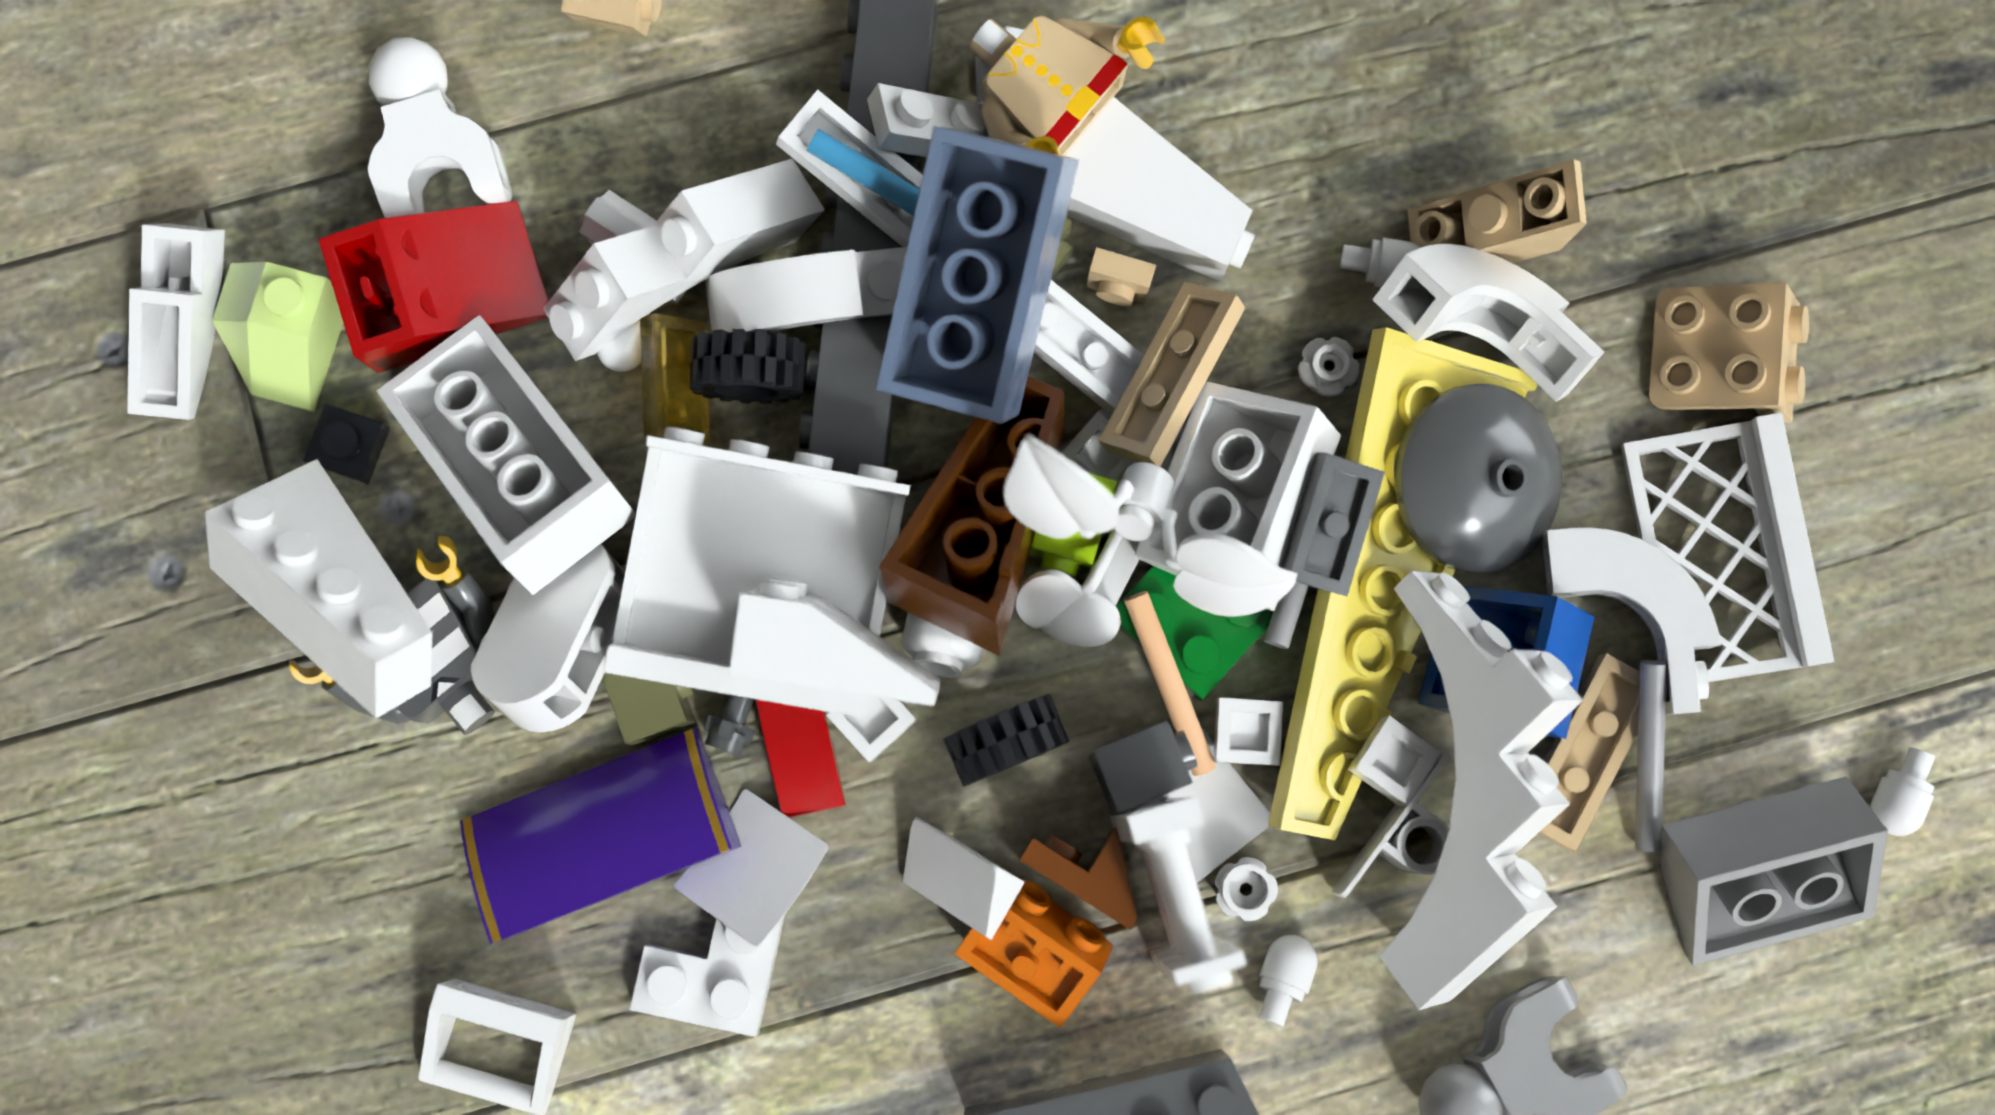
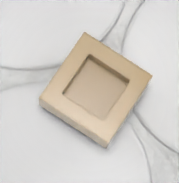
M1096 247L1086 287L1097 290V297L1111 304L1131 306L1133 301L1145 304L1156 265Z

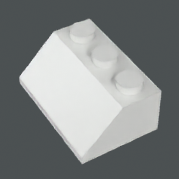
M1206 381L1194 403L1167 471L1174 481V489L1167 509L1177 512L1174 524L1177 550L1182 541L1190 536L1201 533H1216L1247 544L1264 555L1272 563L1282 568L1316 453L1334 455L1341 434L1318 407ZM1162 528L1150 535L1146 540L1139 542L1134 556L1168 573L1177 575L1178 570L1169 567L1165 561ZM1278 602L1266 609L1274 611Z

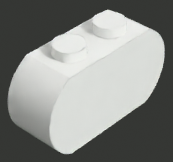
M602 544L598 545L534 595L514 578L507 589L506 596L487 634L481 640L479 649L471 663L473 682L483 696L520 728L531 732H550L573 723L587 712L605 673L603 671L608 646L613 641L626 572Z

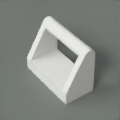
M459 979L439 983L436 986L429 1009L419 1081L535 1115H545L577 1014ZM456 1018L542 1042L535 1085L531 1086L443 1060Z

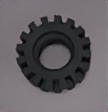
M723 329L712 330V333L702 332L698 333V336L692 337L690 390H692V393L703 395L704 398L708 399L720 398V401L725 402L739 400L740 403L751 404V401H759L761 404H772L773 400L784 403L789 402V399L797 400L800 399V396H803L805 343L800 342V339L796 337L786 338V334L778 332L769 335L764 330H755L753 333L745 332L744 329H733V332H727Z
M1050 694L1034 698L1028 702L1026 701L1011 709H1006L943 739L963 787L1070 742Z

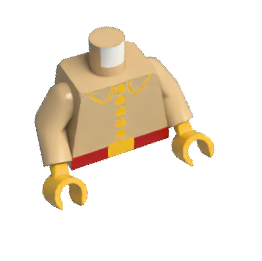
M1038 15L1020 36L1015 38L994 20L989 19L978 30L969 45V50L992 68L982 81V101L984 103L981 114L989 137L1065 156L1123 87L1128 63L1122 58L1126 59L1130 56L1135 65L1141 69H1148L1153 64L1154 59L1145 45L1152 42L1164 44L1166 41L1154 20L1149 17L1140 16L1132 19L1124 26L1059 18L1053 21L1046 16Z

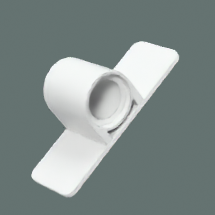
M1440 751L1441 755L1408 805L1401 807L1396 804L1334 886L1332 893L1335 896L1345 898L1378 854L1404 872L1426 875L1436 872L1449 828L1417 801L1450 758L1451 753L1449 751ZM1416 827L1425 829L1432 841V850L1429 856L1419 863L1414 862L1408 856L1405 848L1408 834Z

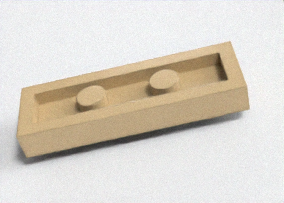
M1184 282L1098 440L1108 453L1139 463H1151L1159 467L1162 465L1245 310V306L1237 294Z
M1607 653L1597 657L1578 694L1583 701L1573 709L1567 739L1555 738L1543 760L1559 779L1557 788L1570 804L1547 824L1538 835L1568 852L1577 851L1638 734L1640 671Z

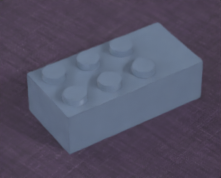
M934 126L876 390L1000 424L1019 415L1079 159L957 129Z

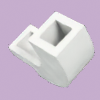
M1433 244L1411 251L1403 257L1373 298V301L1417 343L1435 333L1446 330L1468 333L1490 343L1508 356L1556 402L1567 396L1604 354V351L1562 313L1570 303L1559 293L1519 266L1476 248L1455 244Z
M907 247L861 252L845 250L804 255L745 265L712 274L705 280L711 330L723 329L727 332H733V329H744L745 332L753 333L755 330H764L770 335L781 330L812 324L893 315Z
M1600 528L1547 530L1543 534V540L1541 541L1547 595L1560 598L1587 595L1603 596L1617 600L1634 610L1646 623L1653 636L1657 660L1667 663L1666 715L1701 712L1700 699H1708L1709 679L1705 662L1695 661L1694 650L1713 648L1721 645L1713 612L1705 595L1694 579L1668 554L1656 546L1629 534Z

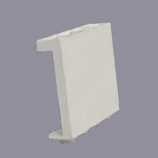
M665 427L664 438L648 436L646 446L649 449L612 644L608 646L603 672L867 719L871 696L729 676L739 599L741 593L759 588L760 581H768V578L808 583L806 595L823 597L880 637L886 595L879 565L898 538L905 498L909 494L910 485L896 483L898 471L873 465L859 464L857 475L832 471L833 458L795 451L793 463L767 458L769 446L731 439L729 451L703 446L705 434L679 428Z

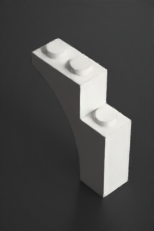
M793 158L682 190L653 226L594 243L543 310L550 320L552 330L564 342L574 360L586 358L596 354L603 346L638 320L684 291L708 279L710 275L724 271L763 253L795 243L825 209Z

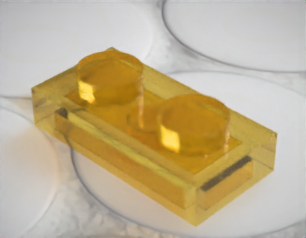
M657 313L640 319L644 441H647L648 436L664 438L665 427H673L705 434L703 444L710 443L709 400L704 398L703 395L692 393V390H690L692 337L698 336V333L706 332V322Z

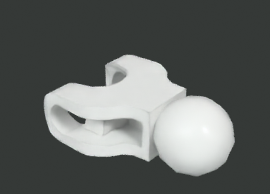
M411 37L392 38L379 46L368 64L369 85L377 101L383 105L380 109L385 128L383 136L374 146L371 153L368 173L384 217L391 218L424 213L423 190L429 179L442 170L459 169L465 172L473 191L486 204L510 202L513 195L499 146L474 121L457 115L454 104L445 95L448 81L447 69L439 52L427 42Z

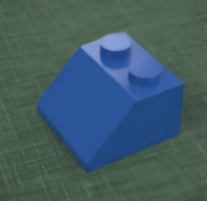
M1462 585L1470 596L1467 604L1481 620H1486L1495 625L1507 637L1511 644L1508 652L1510 650L1549 652L1569 670L1572 675V681L1569 684L1576 692L1578 691L1595 616L1557 596ZM1430 651L1418 704L1450 713L1442 676ZM1573 710L1546 736L1567 739Z

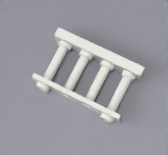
M1196 796L1168 798L1110 815L1112 827L1117 829L1120 841L1132 843L1134 849L1142 850L1169 941L1168 946L1149 951L1153 964L1177 986L1189 983L1192 993L1215 989L1231 983L1233 979L1230 970L1247 965L1243 951L1211 934L1185 848V844L1191 842L1187 829L1204 824Z

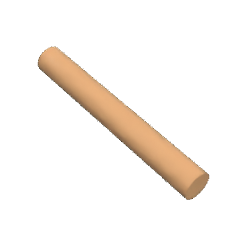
M1148 591L1134 594L1126 598L1124 602L1175 732L1184 731L1195 755L1197 767L1191 769L1192 775L1206 774L1214 770L1216 764Z

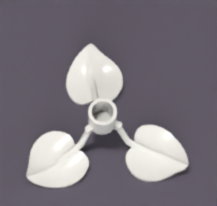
M1027 434L1020 445L1015 463L1004 486V499L1009 511L1025 526L1045 536L1063 539L1074 535L1078 531L1083 537L1092 538L1096 533H1103L1113 529L1093 570L1082 586L1069 575L1051 569L1031 575L1023 582L1016 598V610L1022 621L1034 629H1041L1047 636L1064 643L1094 647L1104 645L1116 636L1121 624L1117 608L1108 599L1093 592L1098 587L1123 537L1132 541H1143L1162 528L1166 564L1178 570L1174 581L1176 593L1191 605L1216 615L1243 616L1272 606L1293 587L1297 573L1278 567L1260 552L1245 543L1216 533H1201L1190 536L1182 541L1177 550L1174 532L1177 512L1167 509L1174 489V481L1166 470L1155 464L1140 462L1130 465L1125 470L1116 493L1112 496L1099 482L1069 459L1030 434Z

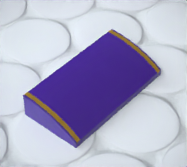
M698 728L690 729L460 820L469 875L490 944L522 934L742 847Z

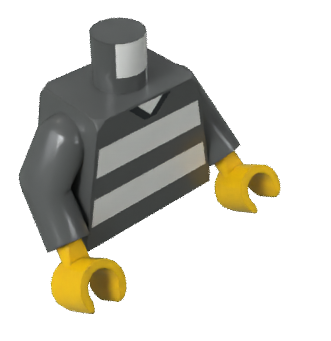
M438 536V544L442 551L448 555V558L443 562L433 563L425 558L421 549L417 548L416 566L419 573L426 579L407 593L432 631L431 686L378 718L395 724L405 723L410 720L428 724L446 712L464 735H468L486 723L495 713L494 709L476 689L471 675V663L479 649L481 640L487 634L494 620V609L492 601L465 566H456V546L454 541L447 536ZM288 659L292 675L298 681L304 684H315L322 681L321 685L325 691L357 712L373 716L319 666L303 668L296 661Z

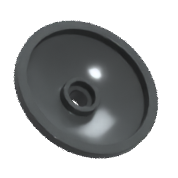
M1491 384L1458 386L1430 400L1419 410L1407 427L1399 446L1395 464L1397 504L1403 522L1412 538L1426 554L1442 565L1455 570L1478 573L1494 572L1510 567L1528 556L1543 540V534L1550 529L1558 510L1562 491V465L1556 440L1541 413L1518 393ZM1504 470L1506 471L1507 476L1505 486L1502 481V474Z

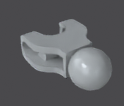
M1546 976L1517 989L1493 1004L1485 1021L1484 1038L1479 1048L1462 1058L1465 1064L1454 1063L1437 1069L1423 1083L1418 1107L1420 1115H1597L1626 1094L1627 1086L1615 1066L1609 1067L1600 1063H1587L1577 1069L1563 1072L1553 1061L1549 1046L1553 1027L1566 1014L1576 1008L1578 998L1567 976Z

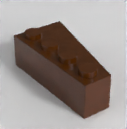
M1030 376L1027 378L1018 416L1002 424L978 417L974 418L879 565L888 603L1000 656L1036 532L1021 523L1009 511L1004 499V486L1015 463L1020 445L1027 434L1035 437L1058 453L1065 434L1064 391Z

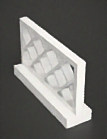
M1782 412L1758 416L1747 422L1623 443L1621 450L1639 539L1656 546L1668 554L1689 574L1709 586V589L1704 594L1708 603L1718 592L1748 612L1729 640L1719 635L1721 643L1719 647L1722 649L1707 669L1709 682L1835 662ZM1737 438L1742 465L1730 481H1727L1698 462L1712 442ZM1700 445L1692 457L1678 449ZM1663 451L1685 467L1665 493L1643 478L1639 455ZM1691 471H1694L1723 490L1704 518L1672 498ZM1744 475L1748 494L1737 487ZM1647 494L1659 501L1652 513H1650ZM1730 495L1752 509L1755 525L1742 543L1711 523ZM1666 506L1697 526L1678 554L1657 541L1655 537L1653 523ZM1704 531L1735 551L1716 579L1685 559ZM1756 537H1758L1761 555L1749 548ZM1742 557L1750 560L1765 571L1767 587L1754 604L1723 584ZM1769 599L1771 600L1774 617L1762 610ZM1755 618L1777 631L1782 658L1758 661L1736 646ZM1729 654L1745 663L1721 667Z

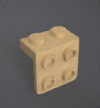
M1786 282L1673 287L1661 290L1656 297L1649 389L1651 403L1661 410L1755 409L1760 416L1782 412L1784 423H1792L1793 404H1802L1805 396V372L1803 366H1796L1797 343H1806L1808 339L1809 314L1807 306H1800V303Z

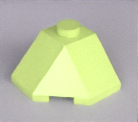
M270 262L231 263L212 322L251 395L257 398L314 413L343 325L331 281L323 276Z

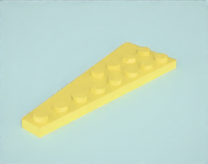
M1387 327L1373 329L1345 459L1384 471L1385 473L1348 597L1321 589L1317 590L1268 826L1336 840L1362 782L1348 768L1381 717L1391 716L1392 711L1387 709L1390 699L1402 673L1410 674L1417 658L1411 652L1419 637L1421 628L1394 588L1410 571L1446 573L1452 577L1455 569L1437 562L1419 547L1407 530L1399 511L1395 493V464L1399 446L1407 427L1419 410L1430 400L1458 386L1471 384L1497 385L1512 390L1525 398L1528 391L1536 390L1537 384L1523 370L1425 339L1417 343L1408 334Z

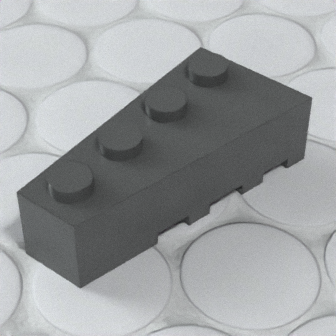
M1222 1049L1141 1067L1140 1070L1108 1077L1104 1075L1083 1080L1082 1083L1057 1089L1035 1091L1018 1095L1017 1098L964 1108V1115H1259L1231 1058Z

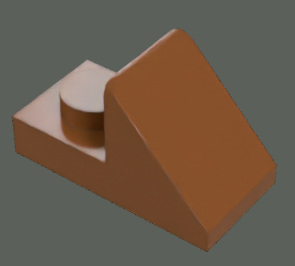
M1111 828L1086 871L1076 865L1082 853L1059 838L1049 834L1044 844L1031 837L1019 857L1021 862L1126 928L1132 929L1137 920V915L1116 828Z

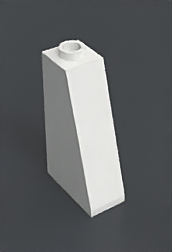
M1113 97L1065 155L1079 159L1067 210L1068 217L1221 283L1229 264L1239 269L1241 268L1253 242L1255 234L1244 230L1253 210Z

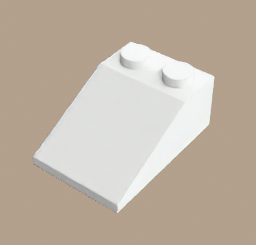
M768 578V581H760L759 588L740 594L729 676L934 706L939 693L940 678L823 597L806 595L808 583Z

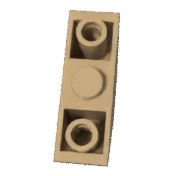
M1575 159L1408 209L1410 240L1419 247L1433 244L1463 245L1491 253L1511 263L1559 251L1587 224L1580 161Z

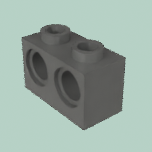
M1168 721L1097 748L1089 755L1112 815L1192 784L1193 782L1188 771L1197 767L1195 755L1184 731L1172 733Z

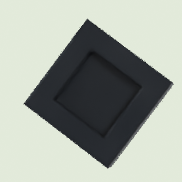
M325 403L302 461L310 463L318 459L324 470L369 485L390 427L380 421Z

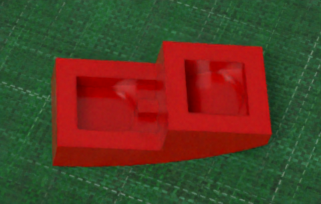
M756 699L781 812L791 819L845 807L846 801L835 747L831 741L826 711Z

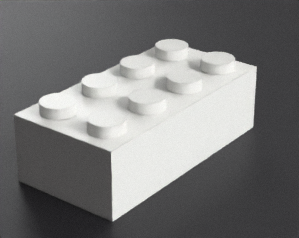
M480 315L376 390L500 563L532 595L636 517L634 510Z

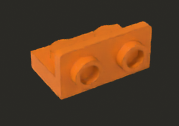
M1022 880L1025 883L992 940L971 928L954 954L1061 1029L1101 975L1113 945L1104 938L1102 932L1095 924L1085 918L1072 916L1052 902L1047 892L1039 885L1028 880Z

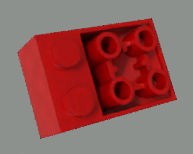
M517 201L378 219L318 239L353 356L377 374L419 360L478 315L484 319L496 335L548 318L543 308L549 302V297Z

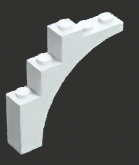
M1410 571L1394 590L1421 628L1442 676L1453 723L1456 772L1450 828L1434 878L1410 921L1379 955L1417 1009L1421 1010L1450 1002L1557 908L1556 904L1544 891L1546 890V883L1541 874L1529 862L1518 858L1515 854L1570 804L1557 788L1559 779L1555 772L1537 756L1529 755L1528 752L1577 707L1583 699L1569 684L1572 681L1571 673L1554 655L1538 650H1510L1508 652L1511 644L1507 637L1495 625L1486 620H1481L1467 604L1470 600L1468 592L1455 578L1446 573Z

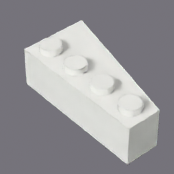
M318 459L205 512L210 569L375 718L380 717L431 686L432 631Z

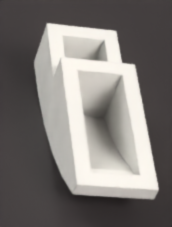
M166 223L142 225L141 287L129 289L128 414L184 420L195 418L206 379L216 329L212 318L221 292L225 230Z

